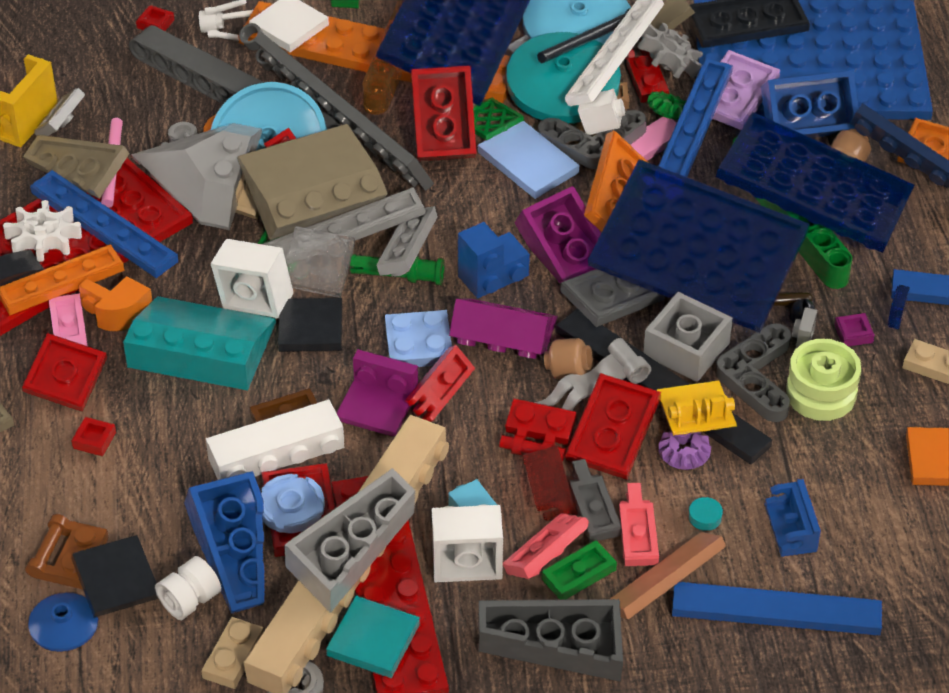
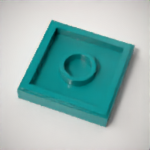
M355 596L326 649L327 656L392 678L420 625V617Z

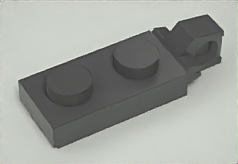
M585 459L572 461L573 471L571 474L573 480H569V491L579 517H585L588 520L589 524L585 533L589 543L595 540L600 541L621 536L622 526L602 476H598V474L591 475Z

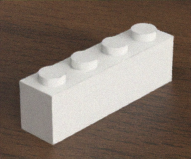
M329 399L206 438L208 460L218 480L251 471L254 472L256 477L262 475V472L274 471L293 464H299L305 460L345 448L343 425Z

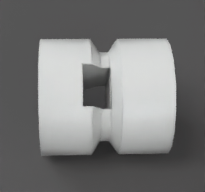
M194 556L178 568V574L172 572L155 585V590L165 609L176 619L183 620L196 610L198 602L204 604L221 592V585L213 569L202 558Z

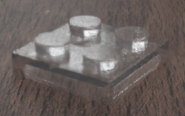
M295 226L286 259L292 288L341 298L355 246V238Z

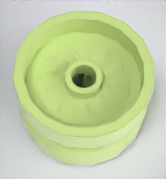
M814 339L801 344L794 350L790 359L789 376L786 386V393L792 408L801 415L814 420L831 421L845 416L852 410L856 402L858 383L861 376L860 359L853 349L842 342L832 339Z

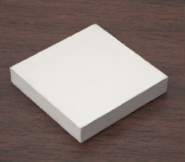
M278 0L252 18L249 24H257L268 38L285 50L292 52L328 26L329 18L300 0Z

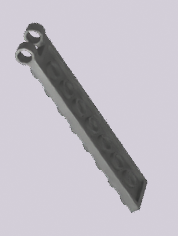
M250 23L241 29L239 34L240 40L249 50H257L256 60L263 69L267 71L273 70L283 81L288 79L291 82L290 85L307 93L316 102L320 110L323 108L327 111L326 114L334 118L339 125L348 124L357 139H361L364 142L365 148L374 156L379 154L384 158L382 161L393 172L398 170L402 173V178L411 187L415 188L419 185L426 191L434 185V182L412 154L268 38L257 24ZM258 33L253 40L248 41L252 34Z

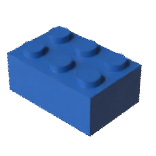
M854 70L767 80L761 85L768 143L833 136L843 130L855 129L850 124L856 111L859 109Z

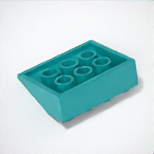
M157 296L133 320L123 341L127 367L248 391L276 324V318Z

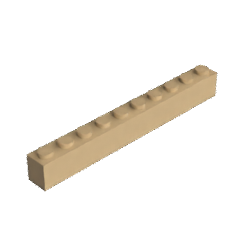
M410 415L358 492L393 468L415 490L416 503L423 484L427 485L430 482L438 461H443L448 453L449 443L446 442V427ZM384 548L383 551L378 555V557H381V556H382V554H383L384 551H385V548ZM371 565L331 613L298 581L244 661L247 683L271 693H288L292 686L296 687L302 678L303 669L308 661L315 659L324 636L326 633L330 634L334 630L339 613L343 607L347 608L352 602L354 590L360 582H364L367 579Z

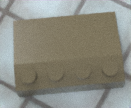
M348 124L237 157L270 240L384 199L388 195L376 165Z

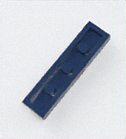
M861 104L850 122L857 132L871 137L885 151L895 153L904 159L909 167L919 169L928 175L933 183L949 189V160L865 104Z

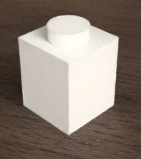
M614 89L600 92L592 103L579 105L578 113L585 133L591 135L620 128L622 116H625V107L622 99H617Z

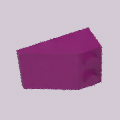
M574 186L523 209L514 222L529 249L560 284L617 261L600 230L584 216L586 206Z

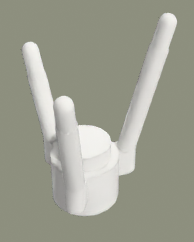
M246 0L233 1L216 7H206L204 11H199L201 33L208 32V38L218 37L239 41L237 34L220 32L219 29L224 28V20L249 17L253 10L224 14L221 12L245 5Z

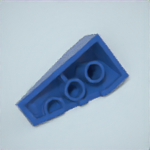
M251 471L190 487L184 504L206 560L220 581L221 593L230 613L263 605L265 602L263 563L264 500L254 472Z

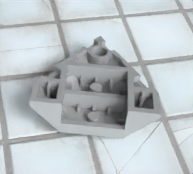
M232 123L131 155L139 165L142 164L150 172L151 177L176 201L184 205L193 214V218L201 225L230 230L238 206L236 190L242 175V169L237 157L256 151L262 134V128Z

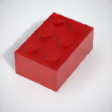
M470 66L411 69L417 161L475 158L477 153Z

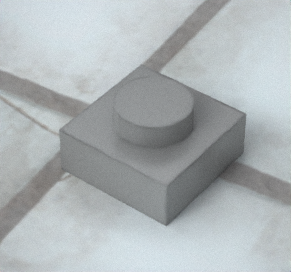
M805 307L802 320H795L792 337L797 338L796 348L804 342L812 340L817 310Z

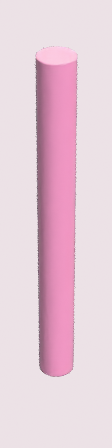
M113 118L111 120L108 144L120 145L123 124L120 118ZM117 173L102 194L101 203L108 208L113 206Z

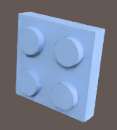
M447 310L385 315L389 358L414 364L418 367L434 366L448 347L452 346L451 336H449L450 329Z

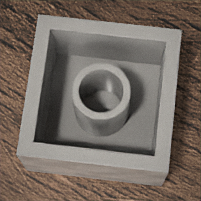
M677 292L646 328L643 353L659 364L698 382L729 345L733 318Z

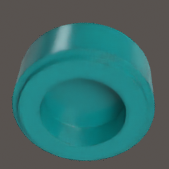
M698 498L689 507V521L699 530H713L722 521L723 509L721 504L713 498Z

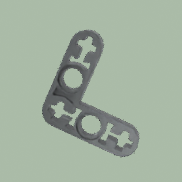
M638 110L627 111L625 116H622L620 128L613 130L631 145L645 134L647 130L646 116ZM557 118L544 119L538 125V133L572 160L590 169H597L606 134L613 131L600 132L592 137ZM571 141H578V142H580V143H578V144H576V145H567V144H566V143L571 142Z
M778 323L764 327L721 355L716 366V377L764 419L771 422L785 420L788 417L790 407L788 395L758 371L789 349L791 332L786 326ZM749 350H755L760 352L762 355L760 357L753 358L749 357L746 354V352ZM753 383L760 386L761 389L749 391L744 386Z

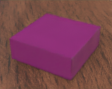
M866 313L835 317L834 326L841 342L848 347L874 342L875 335Z

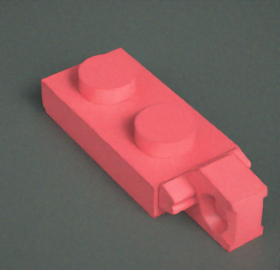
M627 483V501H620L619 504L624 566L657 565L659 563V551L653 502L642 500L641 483Z

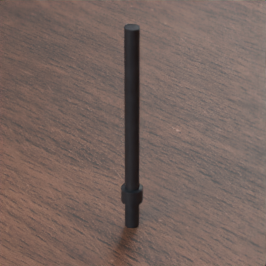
M631 8L627 9L623 15L537 54L538 61L545 63L613 32Z

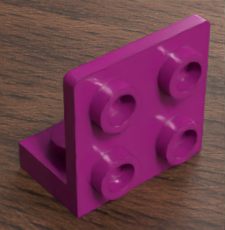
M357 349L353 357L354 380L337 411V415L343 423L394 437L397 435L411 407L408 406L405 399L418 385V366Z

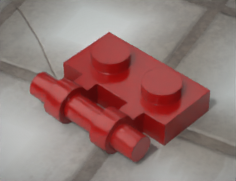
M513 398L505 430L507 433L516 435L514 437L502 435L499 447L511 450V454L522 455V453L540 456V460L548 462L551 459L564 461L566 449L556 447L555 444L569 446L576 422V412ZM527 437L540 439L544 441L543 443L528 441Z

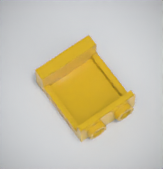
M27 55L24 58L26 76L10 94L0 91V141L20 148L34 134L36 128L58 102L51 62L31 55Z

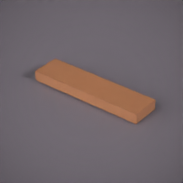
M700 532L610 598L620 599L621 618L629 620L723 550L726 545L722 536Z

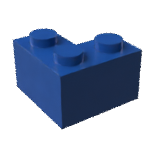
M482 222L458 233V277L477 299L529 276L530 254L510 232L497 237L489 226Z

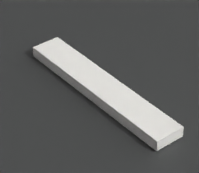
M637 0L566 94L565 100L568 106L589 104L595 100L663 7L664 3L662 0Z

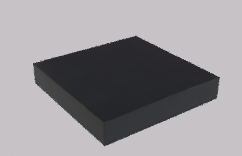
M342 298L288 299L279 315V352L342 351Z
M138 535L72 553V562L94 618L159 599L155 590L157 583Z

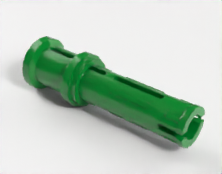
M353 254L350 266L353 267L350 268L351 274L380 276L377 269L380 257ZM417 256L410 270L404 275L391 276L389 274L382 276L407 278L411 283H416L417 281L435 282L436 285L441 286L444 279L445 261L444 258H438L436 261L419 259Z

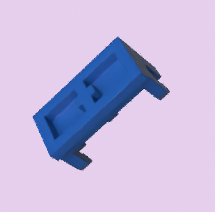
M804 479L772 486L770 490L773 495L784 493L782 496H773L765 499V507L781 557L817 552L821 530Z

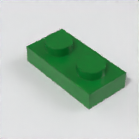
M595 540L543 570L541 580L559 600H566L616 571L617 561Z

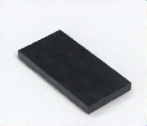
M715 0L690 4L695 13L688 18L702 48L806 32L810 28V22L798 0Z

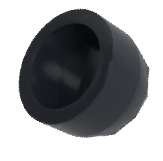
M806 298L804 300L797 299L793 303L790 310L792 322L795 323L796 319L802 320L805 307L815 309V305L811 300Z

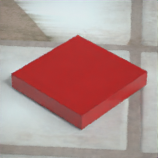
M47 333L23 383L22 390L25 393L83 412L107 360V353Z

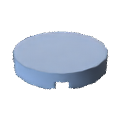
M285 474L268 481L261 489V495L264 500L263 522L273 530L282 533L301 532L319 521L323 515L325 500L322 489L309 477L304 479L299 478L298 474Z

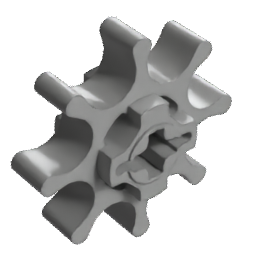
M662 23L658 30L650 24L641 35L642 40L638 44V48L650 52L654 66L657 67L658 64H661L664 69L672 71L673 76L679 78L683 71L694 78L701 69L702 64L698 62V58L702 57L703 53L691 48V44L688 41L689 37L686 34H683L681 37L676 31L668 29L666 23Z

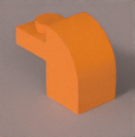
M127 276L111 291L87 278L79 285L82 307L87 312L96 314L98 328L107 331L129 329L133 320L152 302L151 289Z

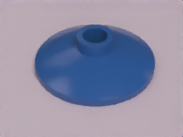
M59 593L43 599L32 610L28 621L32 639L42 648L57 652L73 650L84 645L92 638L98 626V617H93L86 597L75 593Z

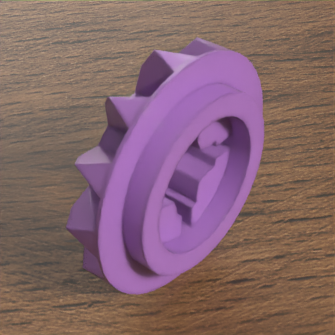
M672 431L663 432L659 442V454L670 466L685 470L694 469L703 465L710 457L711 446L709 444V437L703 436L701 432L673 436ZM691 443L690 447L686 446L679 451V444Z

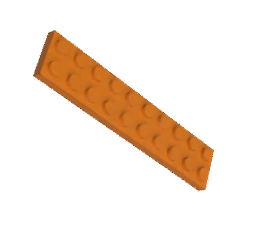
M259 1L245 25L249 24L252 18L267 9L272 3ZM327 16L329 18L328 26L295 50L289 52L282 48L292 56L411 82V69L470 66L472 96L487 100L494 98L504 103L509 93L506 84V73L511 56ZM258 33L252 34L248 41L253 40Z

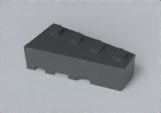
M620 599L479 601V652L621 682L623 650Z

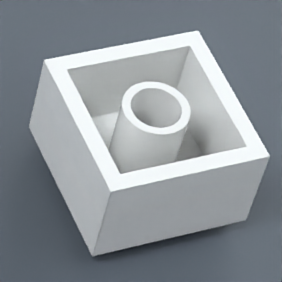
M226 239L211 262L223 309L279 318L280 312L287 300L294 293L283 248Z
M482 504L478 506L432 508L434 582L502 579L503 530L500 505Z

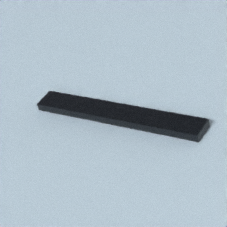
M578 308L556 325V333L565 339L580 338L584 341L585 345H589L593 358L599 362L610 354L608 347L611 342L621 338L603 325L596 327ZM625 341L637 356L643 357L651 366V372L648 377L642 382L637 383V385L656 391L657 389L691 385ZM734 413L732 414L737 427L702 431L750 465L772 447L773 439Z

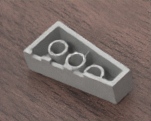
M392 468L285 544V567L331 613L414 514L415 490Z

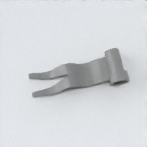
M618 338L609 345L608 351L610 354L603 358L594 369L583 375L569 374L558 382L553 392L546 399L534 403L554 406L568 390L574 388L561 408L573 411L578 402L591 396L600 373L621 380L627 377L631 383L637 384L648 377L651 372V366L643 357L637 356L624 339Z

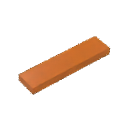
M110 244L1 286L0 300L9 315L77 290L86 278L97 282L125 271L124 264Z

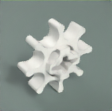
M47 200L42 201V208L37 209V212L34 213L26 212L22 207H17V223L6 222L3 224L5 239H12V252L34 249L36 250V257L39 262L44 261V253H48L50 249H58L64 255L70 254L69 238H82L81 223L74 222L72 207L68 206L61 212H50Z

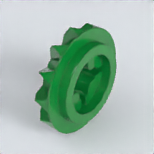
M663 91L651 92L647 99V103L654 112L673 120L679 119L686 103L680 97L674 96L671 93H664Z

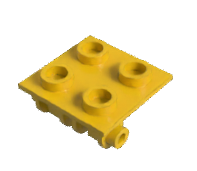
M720 381L657 389V391L661 392L660 402L673 436L737 427L732 414V410H735L733 397L727 398Z

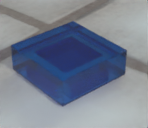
M900 284L897 286L888 319L890 328L900 329L910 291L908 286Z

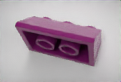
M458 298L455 301L449 336L457 337L458 344L475 347L477 341L487 343L488 350L506 353V348L518 350V356L536 359L537 354H544L547 351L557 321V315L471 298Z

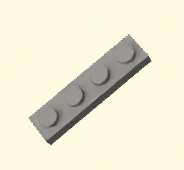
M435 206L424 208L425 215L398 225L377 263L380 276L389 274L391 276H401L410 270L438 217Z

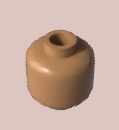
M856 129L843 130L837 134L827 154L833 168L838 172H857L861 170L870 155L871 145L868 137L860 134Z
M580 338L554 340L549 351L544 353L545 368L550 370L553 377L557 380H561L569 374H586L587 371L592 369L593 365L591 347L585 345L584 341Z

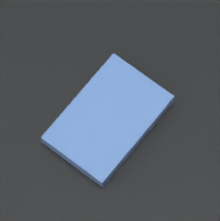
M525 121L478 144V153L534 199L579 173V164Z

